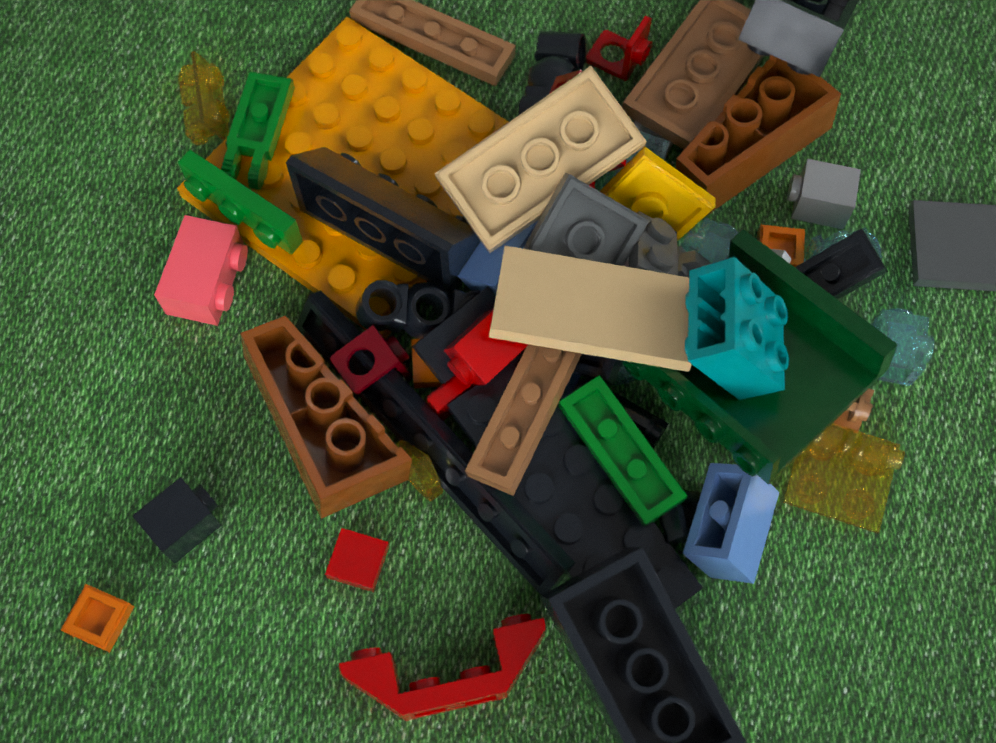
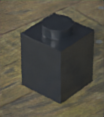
M181 477L133 515L134 519L161 552L174 564L221 526L211 513L219 507L201 484L192 490Z

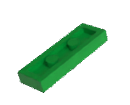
M189 149L178 161L186 179L184 186L194 197L203 202L208 198L217 204L221 213L228 220L236 225H240L243 222L254 229V234L268 247L275 249L278 245L292 255L303 243L296 219Z
M600 375L559 401L561 411L644 528L686 500L687 495Z

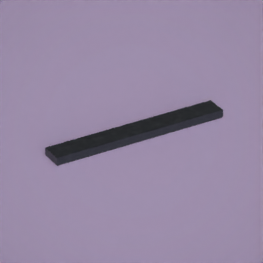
M321 290L308 296L295 325L340 375L330 358L335 352L360 335L361 332ZM369 350L355 352L349 360L350 371L355 375L368 373L375 363L373 353ZM394 368L364 391L357 394L540 595L558 586L576 563L514 496L468 477L465 470L473 456V452Z

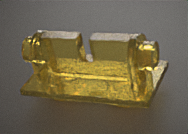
M193 51L191 52L192 64L183 66L178 74L181 101L183 105L189 107L183 110L185 134L195 145L207 143L208 137L217 135L224 141L229 134L227 123L230 120L223 98L222 87L224 86V78L215 64L207 62L198 53Z

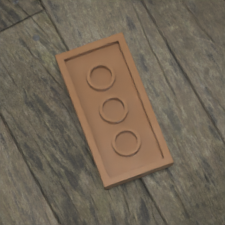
M700 0L623 101L622 108L631 119L684 150L709 121H714L721 114L724 104L733 94L737 96L749 76L764 58V56L751 51L746 43L738 40L751 9L735 0Z

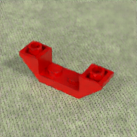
M528 613L510 616L501 620L502 627L493 629V639L500 671L491 673L490 666L488 665L478 666L461 671L459 673L461 680L440 684L439 677L425 678L409 683L410 691L401 693L395 660L391 652L382 654L380 647H373L351 653V661L339 663L340 674L351 685L405 721L505 699L543 640L546 625L544 618L532 620L531 614Z

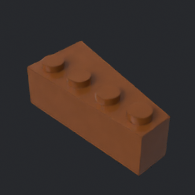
M770 55L769 60L762 67L758 66L749 76L748 83L738 95L733 94L724 104L721 114L714 121H709L676 158V169L715 197V208L711 211L713 212L833 127L841 93L821 76L818 77L813 74L804 75L795 72L788 66L787 62Z
M286 316L240 333L244 359L321 519L409 480L412 458L402 447L398 448L385 433V428L373 414L369 415L353 397L352 390L342 379L338 380L324 364L322 356Z

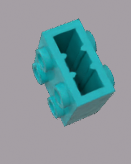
M735 257L689 270V292H687L685 297L686 308L689 313L688 336L685 339V352L688 362L738 400L785 390L784 370L789 366V356L784 345L783 325L788 321V312L782 297L771 291L757 274L752 273Z

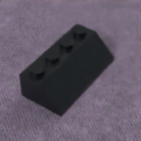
M321 147L291 155L286 161L300 211L427 282L443 286L449 293L459 285L461 279L458 275L480 243V239L464 217L449 215L438 209L437 205L428 197L421 194L415 196L403 190L391 177L382 173L376 175L363 168L355 158L346 153L339 155L326 147Z

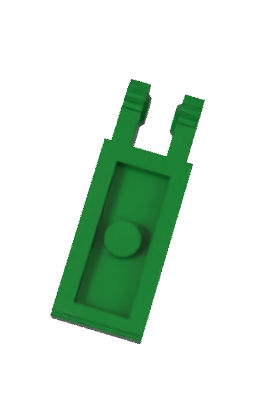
M252 71L249 72L225 143L227 150L221 170L236 180L241 169L242 155L253 157L247 177L248 187L251 189L261 190V187H263L268 173V160L272 161L295 89L293 79Z

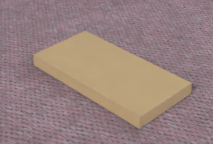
M589 66L434 174L487 251L492 253L539 220L565 173L590 185L646 145V139L593 67Z
M505 246L489 338L689 372L692 364L688 362L685 352L689 317L685 297L687 292H689V277Z

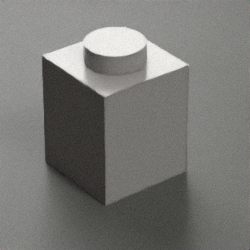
M807 159L801 174H793L789 184L787 200L794 202L791 219L844 229L856 206L861 169Z

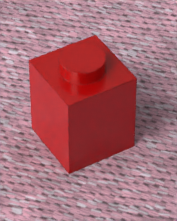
M494 308L484 312L444 349L445 353L451 358L447 362L449 369L466 385L470 381L474 386L486 385L529 345L489 338Z

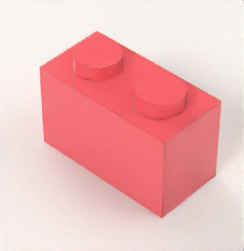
M184 215L154 294L166 315L218 326L223 311L227 312L231 307L234 296L232 284L237 271L241 272L244 269L248 256L247 245H244L237 226Z

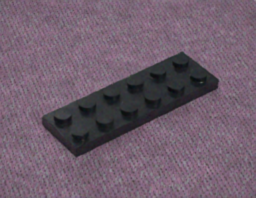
M523 354L512 360L486 385L474 386L447 405V410L475 449ZM558 402L514 494L515 499L576 563L567 573L570 579L628 547H642L676 609L703 587L656 524L652 522L645 528L561 411Z

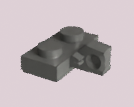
M641 211L637 212V214L649 220L629 256V267L689 277V270L712 264L696 250L686 252L682 246H677V232L666 221L660 218H651Z

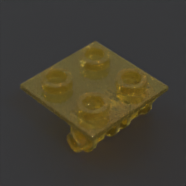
M832 423L794 460L783 503L878 534L894 469H900L905 451L899 449L900 444Z

